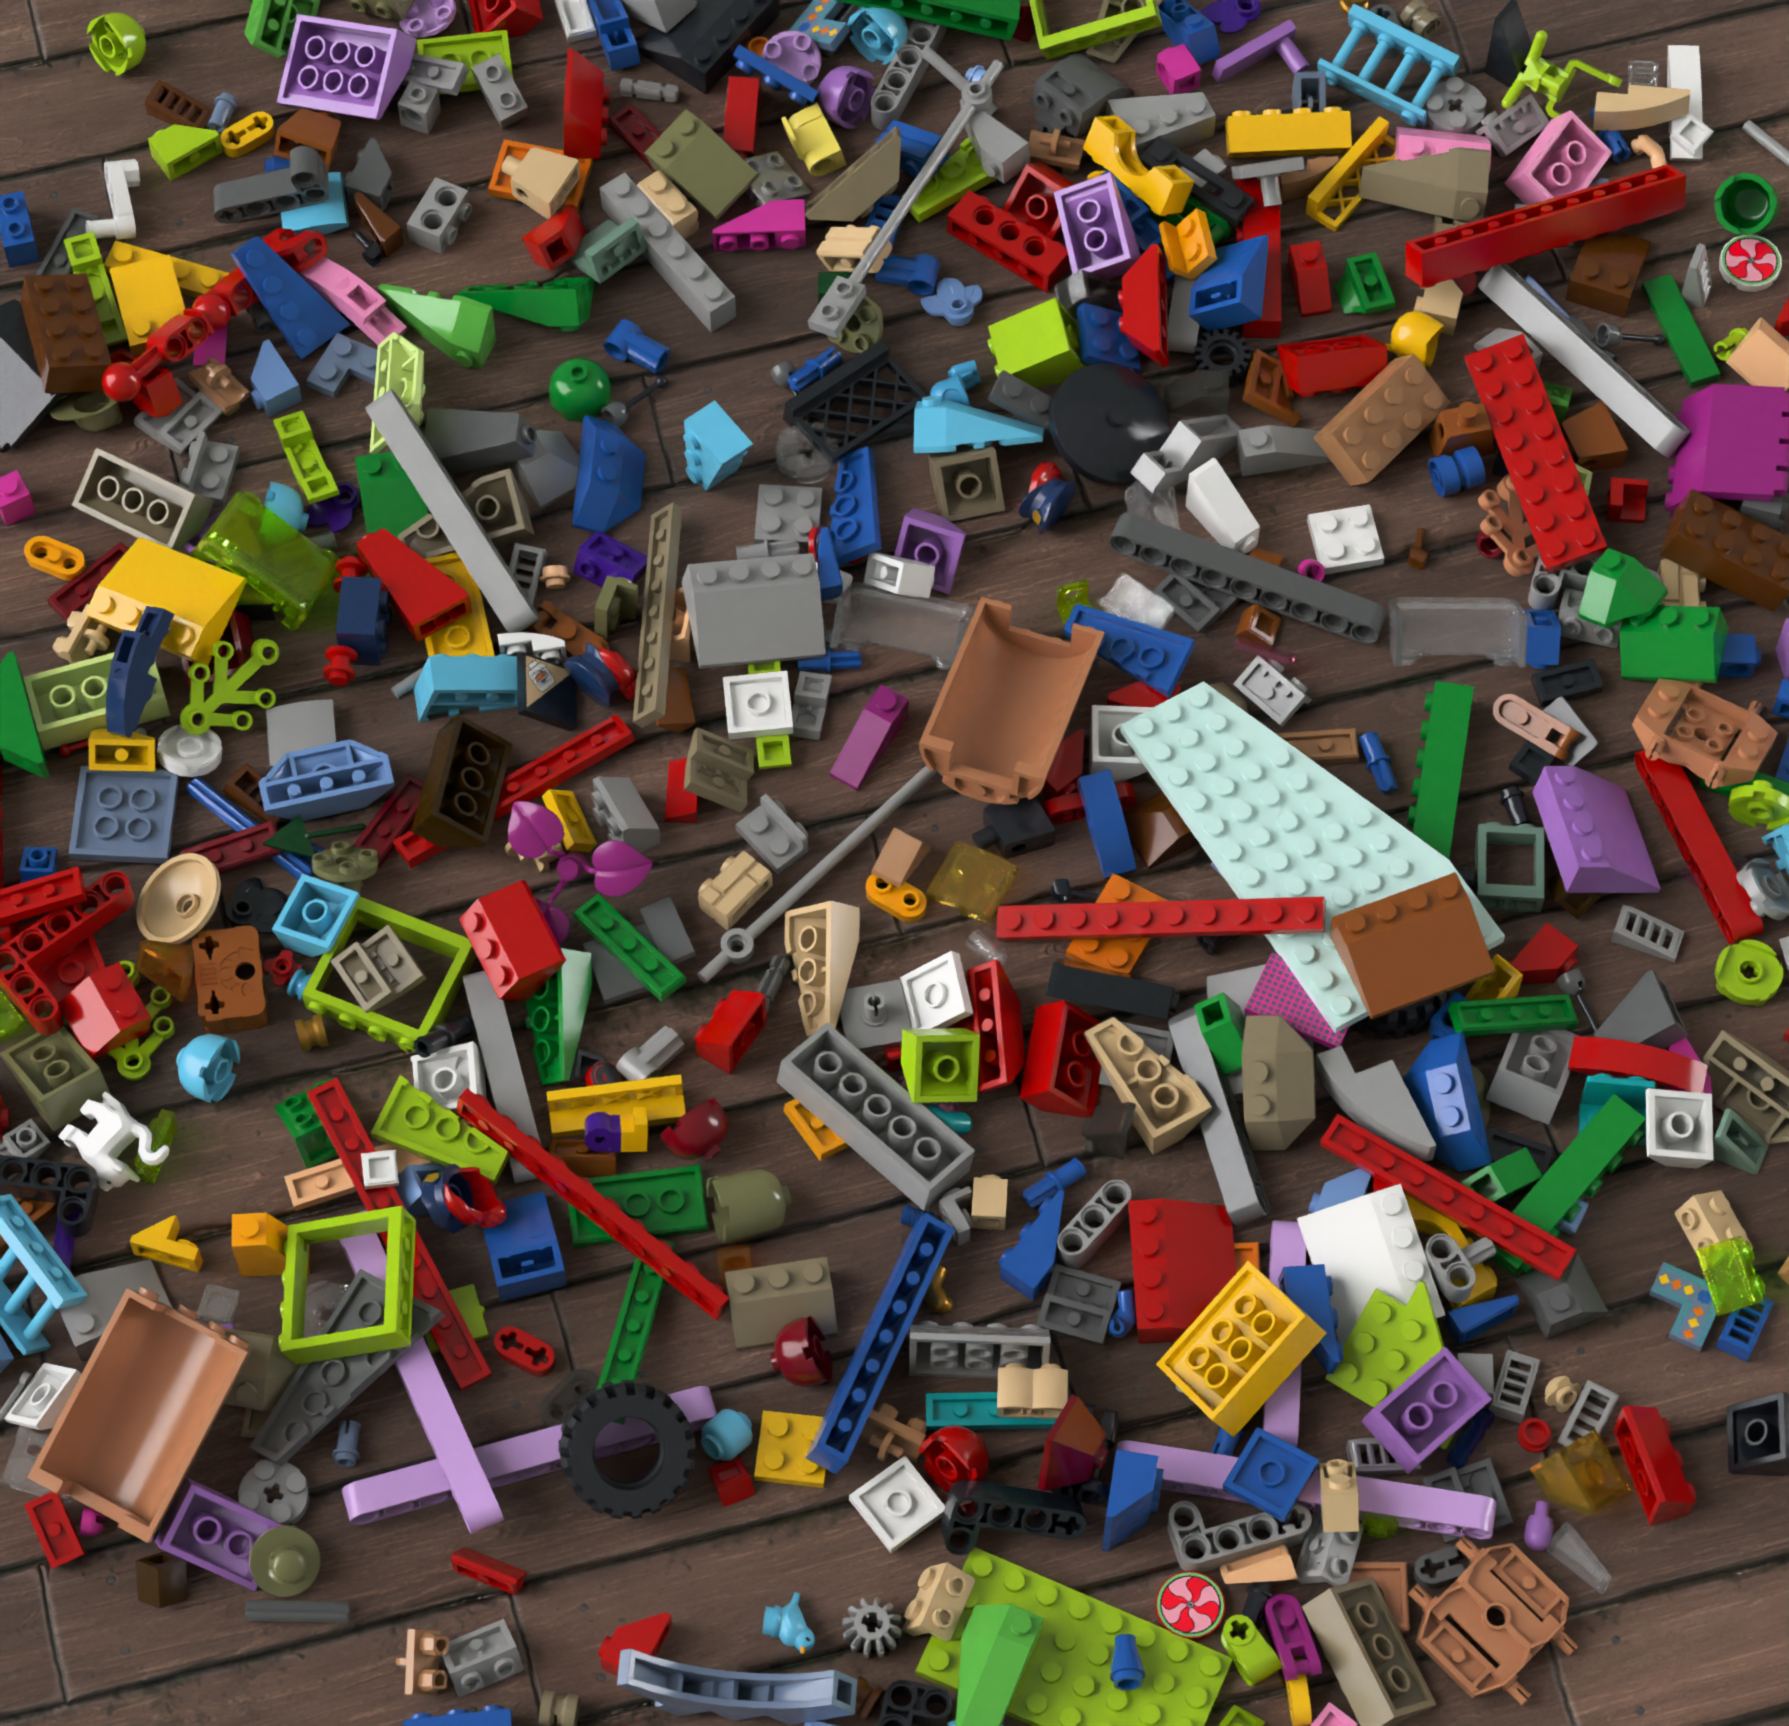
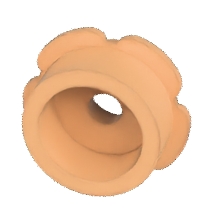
M550 565L542 568V576L539 578V581L545 582L547 589H562L565 587V583L570 581L571 576L568 575V568L566 566Z

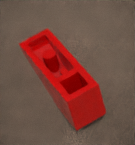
M122 349L110 355L112 364L118 362L130 364L138 358V356ZM159 365L142 378L140 392L134 399L130 400L142 412L156 418L170 415L173 409L183 404L172 372Z

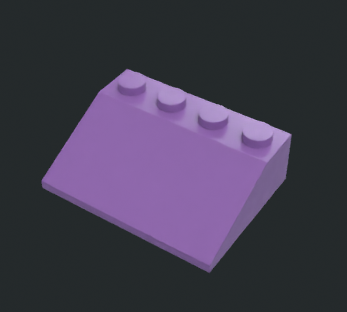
M297 14L276 103L380 120L410 69L417 39L398 29Z
M1544 766L1533 789V795L1566 892L1659 893L1661 888L1625 788L1576 766Z

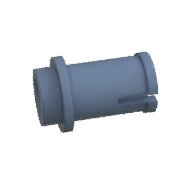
M221 93L220 96L215 98L214 103L216 106L207 123V127H210V130H216L218 134H222L229 123L232 113L238 109L237 99L229 93Z
M347 1420L339 1422L337 1449H334L332 1453L336 1465L346 1468L353 1467L356 1461L360 1459V1453L357 1451L361 1430L360 1423L350 1420L348 1428Z

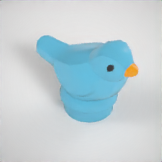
M795 1592L791 1602L783 1608L779 1605L765 1607L762 1634L771 1635V1638L779 1637L784 1645L795 1646L801 1654H804L814 1646L815 1636L807 1627L798 1606L800 1593Z

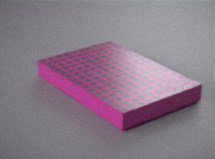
M1271 953L1245 1007V1013L1248 1015H1281L1301 1037L1330 1049L1341 1046L1349 1027L1334 1033L1283 958Z

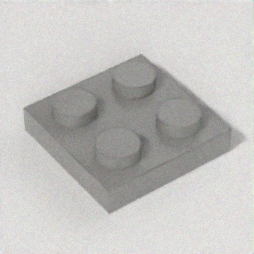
M759 484L754 543H764L766 539L768 543L796 539L799 542L800 548H809L808 539L811 528L820 527L822 488ZM819 534L817 535V539H816V547H817V549H818V543H819Z

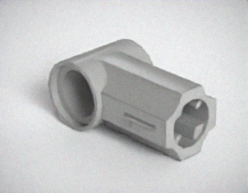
M664 1026L639 1049L633 1047L628 1050L618 1061L616 1069L628 1081L659 1077L661 1069L685 1049V1044L671 1027Z

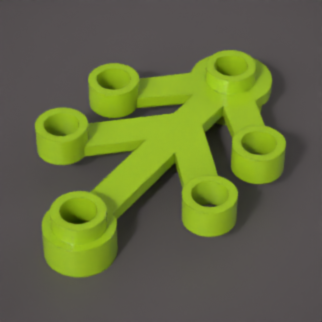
M264 638L255 641L251 647L252 657L227 679L228 660L232 658L234 648L229 642L217 641L212 646V654L215 657L213 693L205 701L204 682L210 677L209 667L202 663H194L188 670V675L191 679L190 704L182 709L179 719L183 730L192 735H201L210 726H233L241 731L251 727L253 722L252 716L246 711L238 710L233 714L213 713L222 703L256 704L262 708H270L276 701L275 693L270 689L261 688L257 691H239L237 689L262 665H271L277 661L279 657L278 645L274 641ZM221 645L227 647V654L223 657L218 654V649ZM269 646L272 654L269 658H264L263 650ZM198 667H202L204 670V675L200 679L195 677V670ZM267 692L269 694V701L266 704H262L260 697L263 693ZM196 713H199L202 717L198 725H194L192 722V717ZM243 714L246 717V723L243 726H239L237 718Z
M121 961L120 964L124 970H131L127 976L135 988L140 982L138 967L131 961ZM158 986L151 992V1001L146 1006L151 1016V1021L162 1009L169 1007L172 1003L171 993L164 986ZM160 994L167 995V998L163 1001L156 1000V997ZM162 1016L155 1020L153 1034L140 1047L139 1038L126 1043L125 1049L120 1046L107 1052L109 1056L117 1060V1069L123 1078L138 1081L149 1073L151 1068L149 1057L165 1039L172 1037L175 1032L173 1021L169 1017ZM163 1024L170 1026L167 1031L158 1030ZM131 1060H139L136 1066L128 1065V1062Z

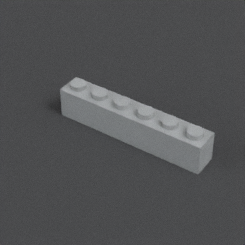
M625 172L600 187L603 211L618 226L631 217L639 222L647 246V250L642 255L711 333L736 317L735 296Z

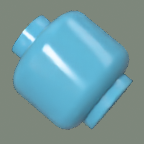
M731 1409L721 1410L702 1427L701 1445L705 1452L715 1460H733L752 1443L753 1434L750 1419L742 1412H736Z

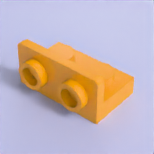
M1196 208L1177 226L1165 221L1159 224L1167 266L1175 275H1180L1193 281L1217 260L1204 211Z

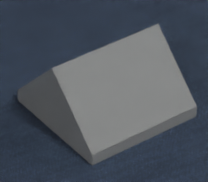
M621 0L628 16L665 33L689 14L697 4L695 0Z

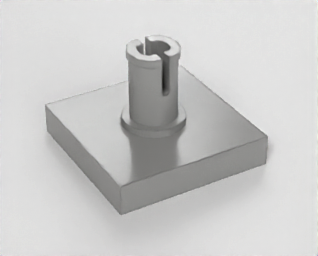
M1303 157L1231 167L1233 179L1251 177L1260 179L1264 206L1282 204L1278 176H1281V173L1305 169Z
M901 979L846 989L839 1014L844 1037L863 1054L901 1046L902 1029H912Z

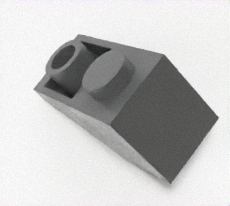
M370 138L366 147L359 150L356 166L353 172H348L345 178L344 189L347 191L348 203L356 205L354 195L359 191L384 212L395 190L393 177L376 139Z

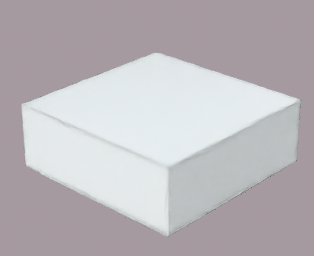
M1690 112L1669 138L1693 157L1714 131Z
M395 1150L361 1153L365 1189L399 1186Z

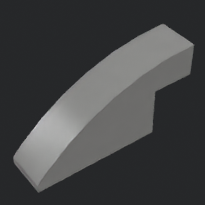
M1227 414L1179 421L1161 449L1143 453L1130 473L1152 493L1168 489L1187 480L1189 473L1213 457L1218 461L1236 447L1238 430L1243 429Z
M1342 1046L1316 1055V1074L1331 1097L1350 1118L1362 1128L1411 1156L1426 1162L1433 1160L1436 1143L1393 1060L1355 1074Z

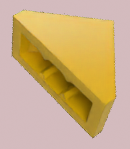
M1496 954L1491 960L1495 974L1477 980L1465 998L1468 1001L1515 998L1518 995L1523 974L1499 954Z

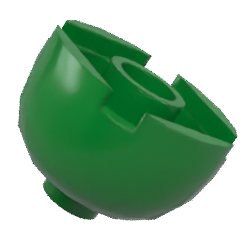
M569 359L559 365L551 375L548 390L551 406L555 412L557 410L563 414V418L568 421L583 422L585 415L597 418L602 408L610 403L612 392L608 375L599 364L589 359Z

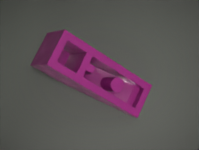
M881 684L863 709L830 771V776L858 791L908 719L909 699Z

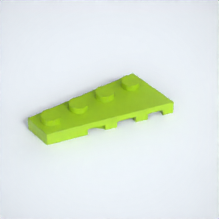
M969 137L960 144V149L949 157L942 167H939V171L931 180L929 179L909 209V212L919 223L961 200L968 190L975 192L997 179L985 173Z

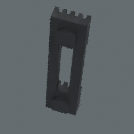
M1157 137L1139 157L1141 163L1149 171L1157 166H1177L1180 164L1222 191L1219 197L1216 198L1194 183L1190 195L1212 208L1214 213L1234 226H1237L1238 222L1243 220L1242 217H1245L1247 212L1251 211V207L1254 208L1255 198L1160 137Z

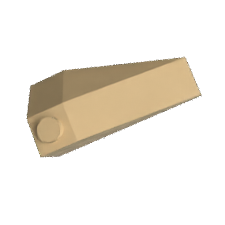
M828 901L785 911L784 944L787 954L792 955L795 969L791 971L793 981L799 984L801 995L798 1003L805 1033L808 1037L827 1022L833 1028H836L859 943V907Z
M1112 1017L1084 1032L1088 1043L1131 1121L1153 1155L1182 1140L1212 1110V1106L1195 1080L1186 1073L1183 1075L1174 1068L1167 1058L1162 1054L1159 1056L1146 1046L1144 1040L1116 1018Z

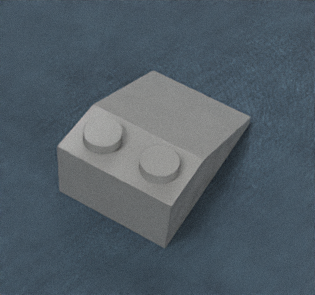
M1567 1030L1512 1033L1486 1100L1549 1125L1571 1071L1567 1069L1574 1036L1579 1035Z
M149 1259L75 1277L88 1296L81 1305L58 1310L80 1360L84 1361L91 1357L126 1288L138 1292L140 1286L145 1287L159 1295L158 1301L170 1307L172 1306L153 1263Z

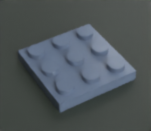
M81 766L68 853L70 859L163 864L170 858L180 776L168 770L155 769V772L89 770V766Z

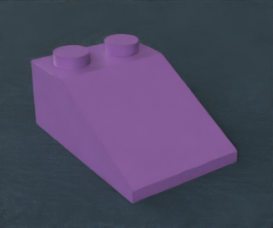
M1111 172L1054 192L1074 279L1089 287L1124 275L1141 257L1134 230Z
M1444 1347L1373 1408L1361 1422L1406 1473L1409 1474L1488 1404L1492 1398L1452 1353Z
M186 1477L155 1542L160 1549L256 1591L258 1585L254 1581L249 1568V1550L265 1531L276 1526H282V1524Z

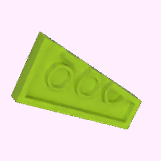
M401 1075L398 1077L371 1131L372 1138L443 1166L447 1167L449 1164H456L461 1168L477 1167L480 1169V1174L489 1178V1182L493 1185H496L510 1157L506 1149L475 1127L472 1128L460 1120L458 1115L451 1110L443 1108L424 1091H419Z

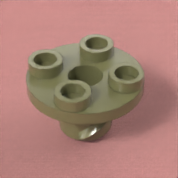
M865 295L837 339L827 335L828 339L833 343H837L848 352H864L881 339L883 333V314L881 308Z
M337 841L331 844L330 849L323 850L312 856V871L316 876L329 880L332 884L361 894V887L364 886L362 880L371 877L378 871V852L374 849L351 847V844L346 841Z
M294 1525L276 1526L265 1531L249 1550L250 1572L254 1581L265 1592L278 1597L294 1596L306 1590L317 1577L320 1568V1552L313 1538L304 1530Z

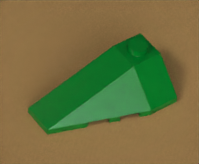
M591 277L554 278V282L544 283L543 286H539L536 280L515 284L514 288L509 289L508 283L467 286L457 292V295L492 306V309L549 327L560 326L561 331L578 330L581 324L589 320L595 280Z
M561 948L567 961L528 1000H520V1002L526 1004L529 1017L525 1019L527 1030L533 1031L535 1039L533 1053L543 1086L570 1080L592 988L591 953Z

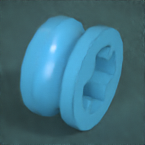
M298 969L289 983L287 994L291 997L297 995L298 1000L304 1002L302 993L312 974L306 975V970Z

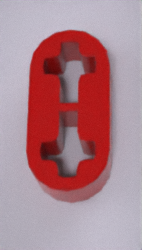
M513 1326L504 1327L496 1333L494 1338L495 1351L502 1360L536 1377H544L554 1370L555 1354L552 1347L547 1343ZM512 1337L515 1338L516 1345L522 1350L512 1346L505 1350L503 1340L510 1341ZM528 1353L536 1357L544 1353L547 1363L540 1362L535 1366L533 1357L528 1355Z

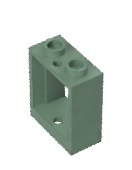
M1498 822L1478 824L1475 836L1474 894L1486 910L1541 912L1544 902V827H1535L1532 824L1508 826ZM1487 844L1534 846V886L1487 884Z

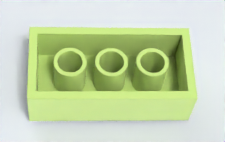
M115 652L23 677L44 750L87 739L93 728L107 729V684ZM156 662L150 667L148 674L155 677L157 681L153 687V694L142 711L139 724L171 716Z

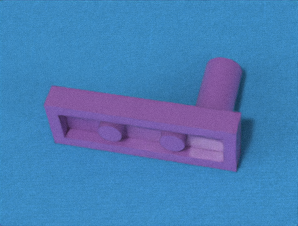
M1289 19L1216 60L1212 76L1219 84L1276 51L1293 74L1294 72H1306L1310 64L1293 42L1297 28Z

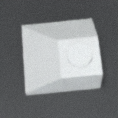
M1092 705L1089 775L1110 769L1114 782H1123L1148 771L1121 734L1120 725L1153 707Z
M1646 1089L1647 1157L1665 1166L1695 1169L1713 1161L1712 1094Z
M43 1363L3 1419L8 1423L37 1430L53 1428L81 1373L76 1369Z

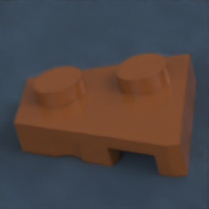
M1257 349L1250 358L1242 400L1294 427L1300 421L1301 416L1299 412L1293 411L1290 400L1294 397L1292 389L1288 387L1281 361Z

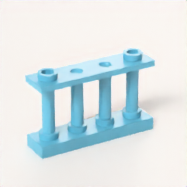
M1353 3L1348 11V23L1352 29L1332 63L1321 58L1317 63L1318 71L1326 72L1327 84L1331 86H1336L1337 84L1399 115L1405 123L1411 126L1417 124L1425 128L1427 125V111L1422 108L1441 76L1447 74L1455 77L1460 70V56ZM1369 35L1377 39L1378 44L1357 77L1343 70V67L1361 37ZM1395 48L1403 52L1405 57L1385 90L1369 83L1388 49ZM1421 61L1429 65L1431 71L1413 101L1409 103L1395 95L1415 62Z
M12 1194L1 1195L0 1235L8 1244L9 1249L0 1260V1325L24 1356L48 1350L51 1345L41 1333L44 1326L56 1310L81 1305L88 1295ZM19 1258L28 1270V1274L14 1294H12L4 1284L3 1279ZM38 1284L48 1299L31 1320L22 1308V1305Z

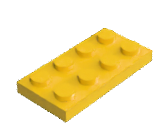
M457 552L425 558L426 561L468 593L472 607V613L425 638L428 657L437 654H446L448 656H466L469 654L495 656L480 588Z

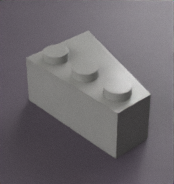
M1203 92L1107 100L1106 116L1117 115L1136 131L1135 146L1138 157L1145 152L1157 137H1160L1179 150L1214 136L1216 114Z

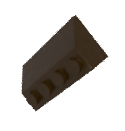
M460 714L451 719L437 733L411 832L438 847H485L488 843L513 744Z

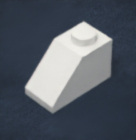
M873 552L868 556L863 583L899 595L929 598L934 584L935 566L916 560Z

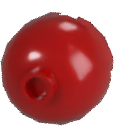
M950 1425L937 1430L922 1442L919 1449L920 1455L924 1452L927 1460L923 1463L925 1471L933 1482L948 1493L951 1486L960 1480L982 1482L989 1469V1453L983 1438L978 1433L963 1426Z

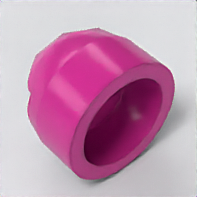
M1305 559L1300 562L1297 567L1298 574L1307 577L1306 568L1308 567L1311 579L1319 582L1323 580L1325 569L1320 562L1315 559Z
M83 1507L79 1535L96 1536L100 1534L105 1528L104 1525L100 1524L106 1521L104 1515L92 1508Z

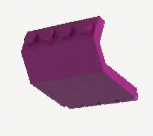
M1713 384L1683 399L1682 411L1676 412L1675 417L1689 429L1690 434L1671 456L1676 457V463L1669 466L1668 484H1673L1672 492H1666L1665 511H1671V520L1676 507L1691 489L1712 499L1774 502V497H1784L1787 495L1789 481V393H1785V387Z

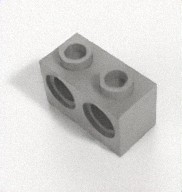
M499 54L472 67L473 77L501 129L529 115L528 106Z
M435 177L407 222L409 241L442 254L447 245H451L455 241L461 222L467 221L471 214L472 205L470 204L468 190Z

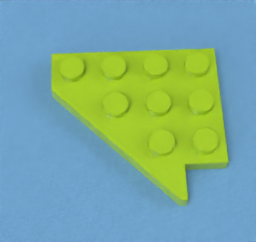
M1423 1280L1419 1281L1407 1304L1376 1288L1343 1345V1361L1339 1362L1334 1374H1327L1325 1379L1375 1408L1443 1349L1444 1345L1427 1283ZM1456 1432L1439 1447L1446 1450Z

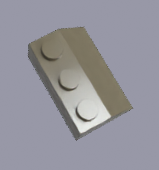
M827 1257L725 1272L726 1291L729 1297L728 1303L736 1351L774 1345L777 1334L786 1324L795 1319L812 1316L817 1321L824 1337L838 1335Z

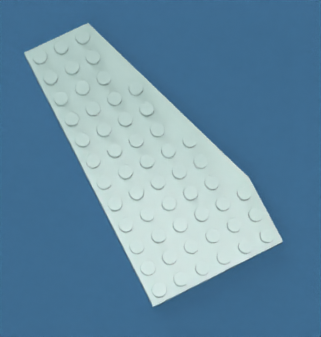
M1204 681L1120 725L1121 734L1239 899L1324 897L1326 899L1325 933L1264 935L1278 955L1283 958L1334 1033L1355 1024L1369 1016L1329 936L1333 916L1456 872L1471 901L1487 949L1490 950L1504 942L1505 935L1449 859Z

